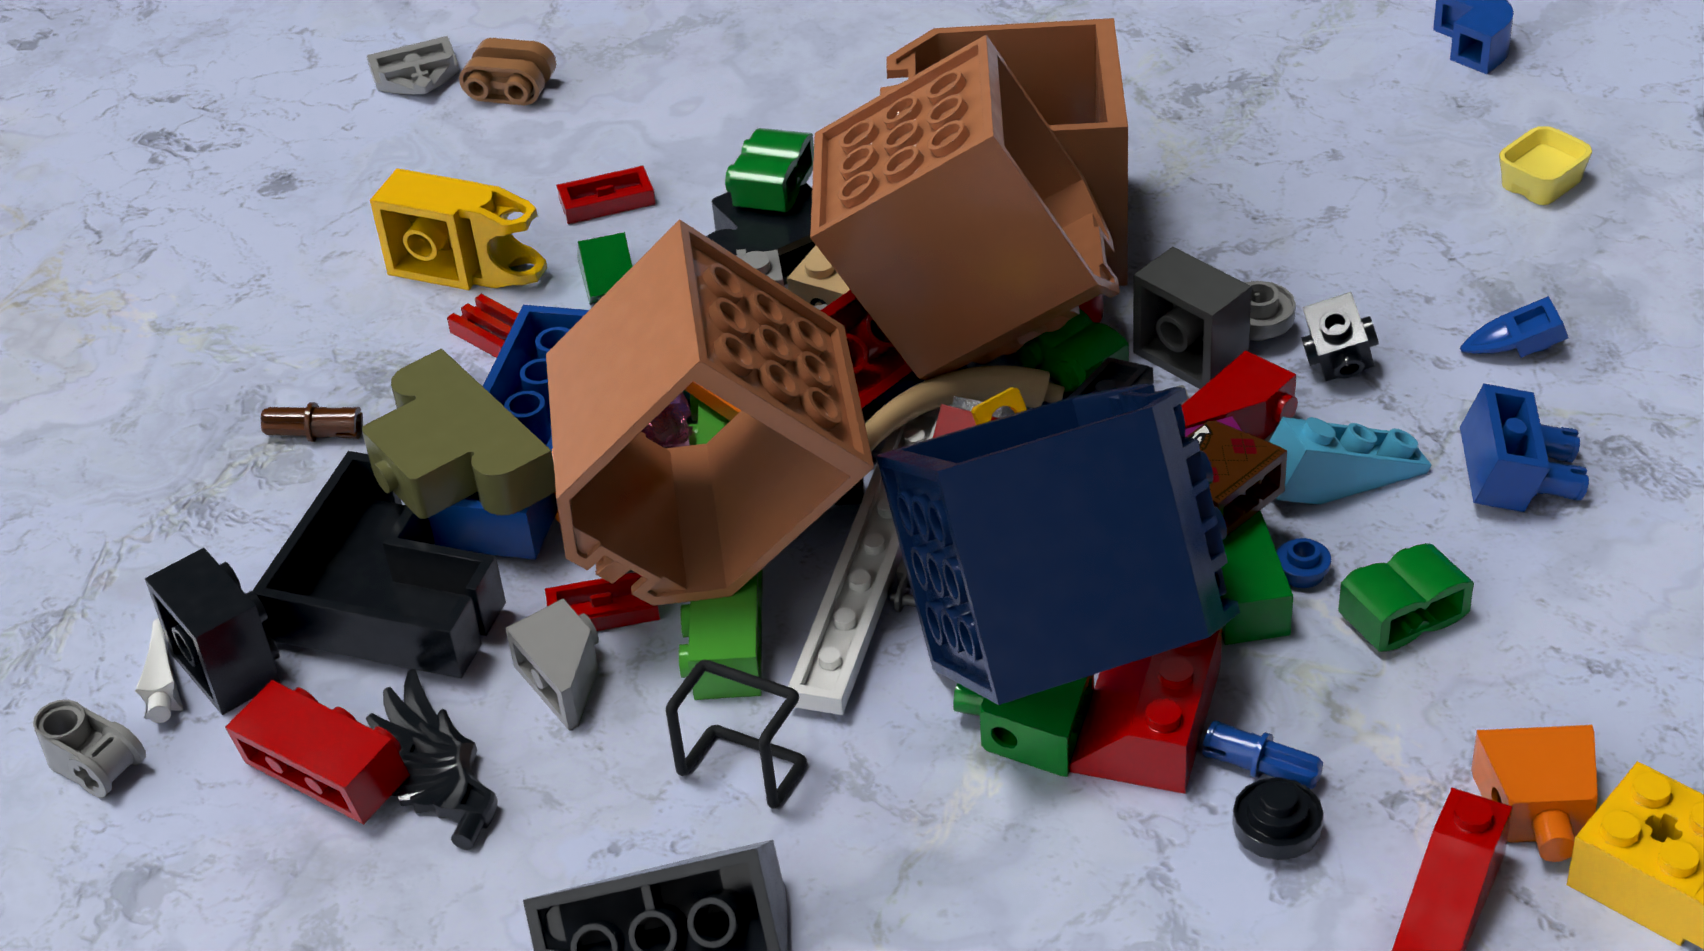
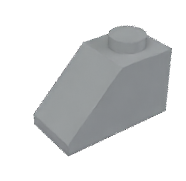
M561 599L505 629L514 667L570 731L580 724L598 671L594 645L599 642V637L589 617L584 613L578 616L568 603Z

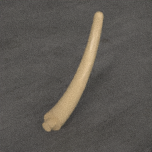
M981 366L944 373L918 383L902 392L879 409L865 423L870 450L872 452L879 443L905 423L924 413L940 408L941 404L952 405L970 401H986L1004 390L1014 387L1020 390L1026 407L1036 408L1040 407L1043 401L1053 403L1062 400L1065 387L1049 382V371L1029 367Z

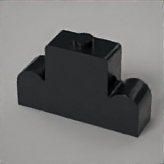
M807 183L801 186L797 200L788 212L733 206L730 192L712 199L715 231L706 237L734 255H737L736 250L746 249V253L751 251L778 250L784 285L788 284L787 277L815 246V243L810 238L812 187Z

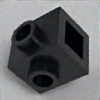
M1352 292L1302 307L1310 335L1301 337L1309 365L1312 366L1320 363L1325 382L1336 378H1350L1358 375L1362 370L1375 367L1370 347L1379 345L1371 317L1360 318Z

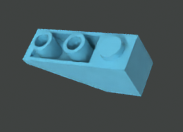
M1282 417L1269 440L1270 443L1287 450L1285 491L1277 497V500L1321 505L1427 474L1432 466L1418 448L1417 440L1409 433L1396 428L1387 431L1367 428L1357 423L1349 425L1326 423L1313 417L1307 418V420Z

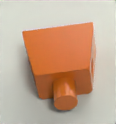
M1576 725L1477 730L1471 767L1472 776L1482 797L1513 806L1507 841L1510 843L1536 842L1540 857L1549 862H1560L1572 857L1575 837L1594 815L1597 806L1598 793L1593 726Z

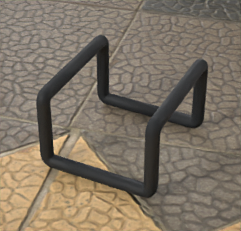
M710 660L698 662L666 706V717L677 774L680 776L687 775L714 737L717 736L760 751L767 805L773 809L779 807L807 765V759L801 753L771 743L777 731L798 703V692L791 687ZM704 672H709L786 698L759 739L720 725H712L705 730L685 758L677 710ZM772 756L794 763L778 788L776 787Z

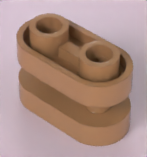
M487 38L481 41L474 51L472 59L467 62L461 71L459 82L463 91L477 101L530 105L541 94L545 83L548 82L555 71L557 62L553 52L540 42Z

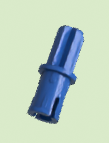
M1214 720L1210 724L1204 738L1203 756L1222 762L1225 761L1249 770L1251 777L1257 779L1264 773L1276 778L1294 780L1312 789L1316 787L1323 770V761L1318 756L1273 742V734L1267 732L1260 736Z

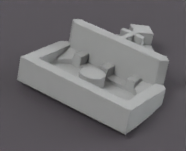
M448 36L367 55L369 69L377 90L382 92L427 94L459 72L458 62Z

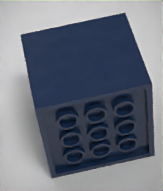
M1138 384L1073 396L876 455L933 670L1000 705L1208 638L1240 613L1238 601L1229 598L1220 599V596L1227 593L1221 569L1222 566L1228 563L1223 545V540L1227 537V528L1222 513L1213 504L1209 484L1213 482V471L1207 455L1200 451L1198 439L1185 437V420L1181 403L1188 399L1185 388L1172 387L1155 392L1153 384Z

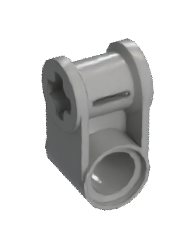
M68 699L48 703L34 717V729L49 768L79 784L87 792L98 798H104L112 790L111 783L130 765H139L146 758V751L142 743L129 729L122 724L111 722L81 706L76 701Z

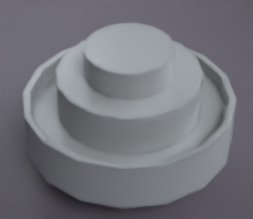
M1244 282L1252 286L1249 340L1264 341L1286 333L1293 326L1295 319L1296 303L1293 295L1286 288L1272 282Z

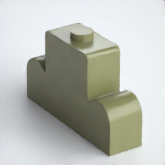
M442 348L398 370L391 379V388L397 409L362 427L370 464L378 484L386 493L393 491L418 518H429L478 492L483 509L496 515L514 514L556 492L552 451Z

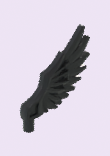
M411 669L407 672L404 683V702L391 687L383 690V704L389 721L373 713L367 716L366 721L371 729L380 726L389 731L401 745L399 754L410 776L391 796H397L401 806L414 805L415 813L435 810L439 818L445 817L458 823L451 836V841L461 849L470 850L475 844L482 828L487 829L492 822L498 800L496 794L480 783L473 773V764L477 753L475 742L460 734L454 727L445 709L440 710L438 715H436L421 686L416 669Z

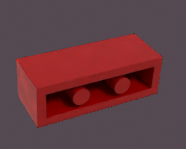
M271 680L225 726L246 764L363 825L410 776L399 754L401 745L389 731L380 726L371 729L359 723L347 710L338 706L331 709L319 703L308 691L300 687L292 690Z

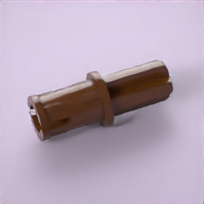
M309 402L306 408L269 407L262 410L261 430L266 435L306 436L307 440L311 442H316L317 437L359 439L362 435L363 413L360 412V407H319L316 402Z

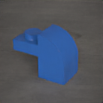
M1436 0L1433 31L1452 38L1451 61L1487 75L1508 57L1514 11L1507 0Z

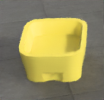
M1549 126L1533 128L1503 148L1499 153L1502 187L1512 193L1525 196L1535 204L1548 205L1581 182L1592 155L1591 146L1574 136Z

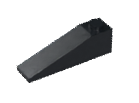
M774 840L702 855L523 900L534 951H788L787 897Z

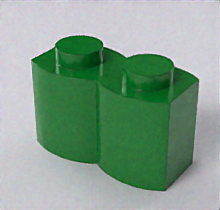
M767 128L756 129L750 139L744 141L741 155L737 158L734 165H729L726 172L725 186L727 192L731 193L733 206L788 212L795 204L801 186L808 181L813 171V133Z
M1079 309V315L1068 320L1060 329L1054 332H1045L1026 342L1016 351L1018 359L1024 367L1049 371L1053 382L1064 386V392L1072 394L1108 357L1129 361V343L1124 337L1106 324L1093 322L1081 309Z
M1419 544L1398 551L1387 563H1375L1350 572L1341 582L1338 612L1379 652L1391 651L1412 642L1424 631L1431 632L1446 628L1466 616L1471 609L1474 582L1433 544Z

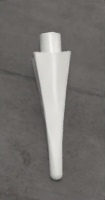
M157 618L152 623L149 650L135 692L146 703L144 718H149L155 723H164L170 719L171 710L183 711V706L170 662L167 640L159 618Z

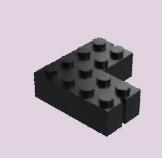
M353 451L346 453L252 590L259 597L266 610L268 619L262 622V626L274 642L461 679L482 645L480 635L487 636L506 604L496 556L434 545L435 542L429 518H418L406 504L402 505L401 499L393 491L386 493L374 476L368 454Z

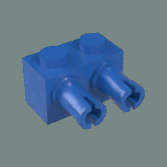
M1484 383L1460 425L1473 503L1525 512L1532 498L1537 493L1560 496L1575 501L1582 500L1589 485V477L1586 475L1587 469L1582 466L1564 465L1548 461V458L1568 463L1575 460L1580 448V437H1577L1579 434L1578 430L1541 424L1534 392Z

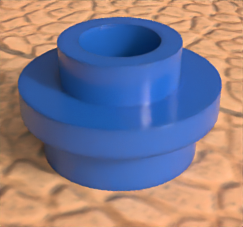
M1308 538L1293 539L1282 544L1277 550L1287 581L1293 587L1311 588L1317 586L1331 568V554L1329 550L1315 540Z

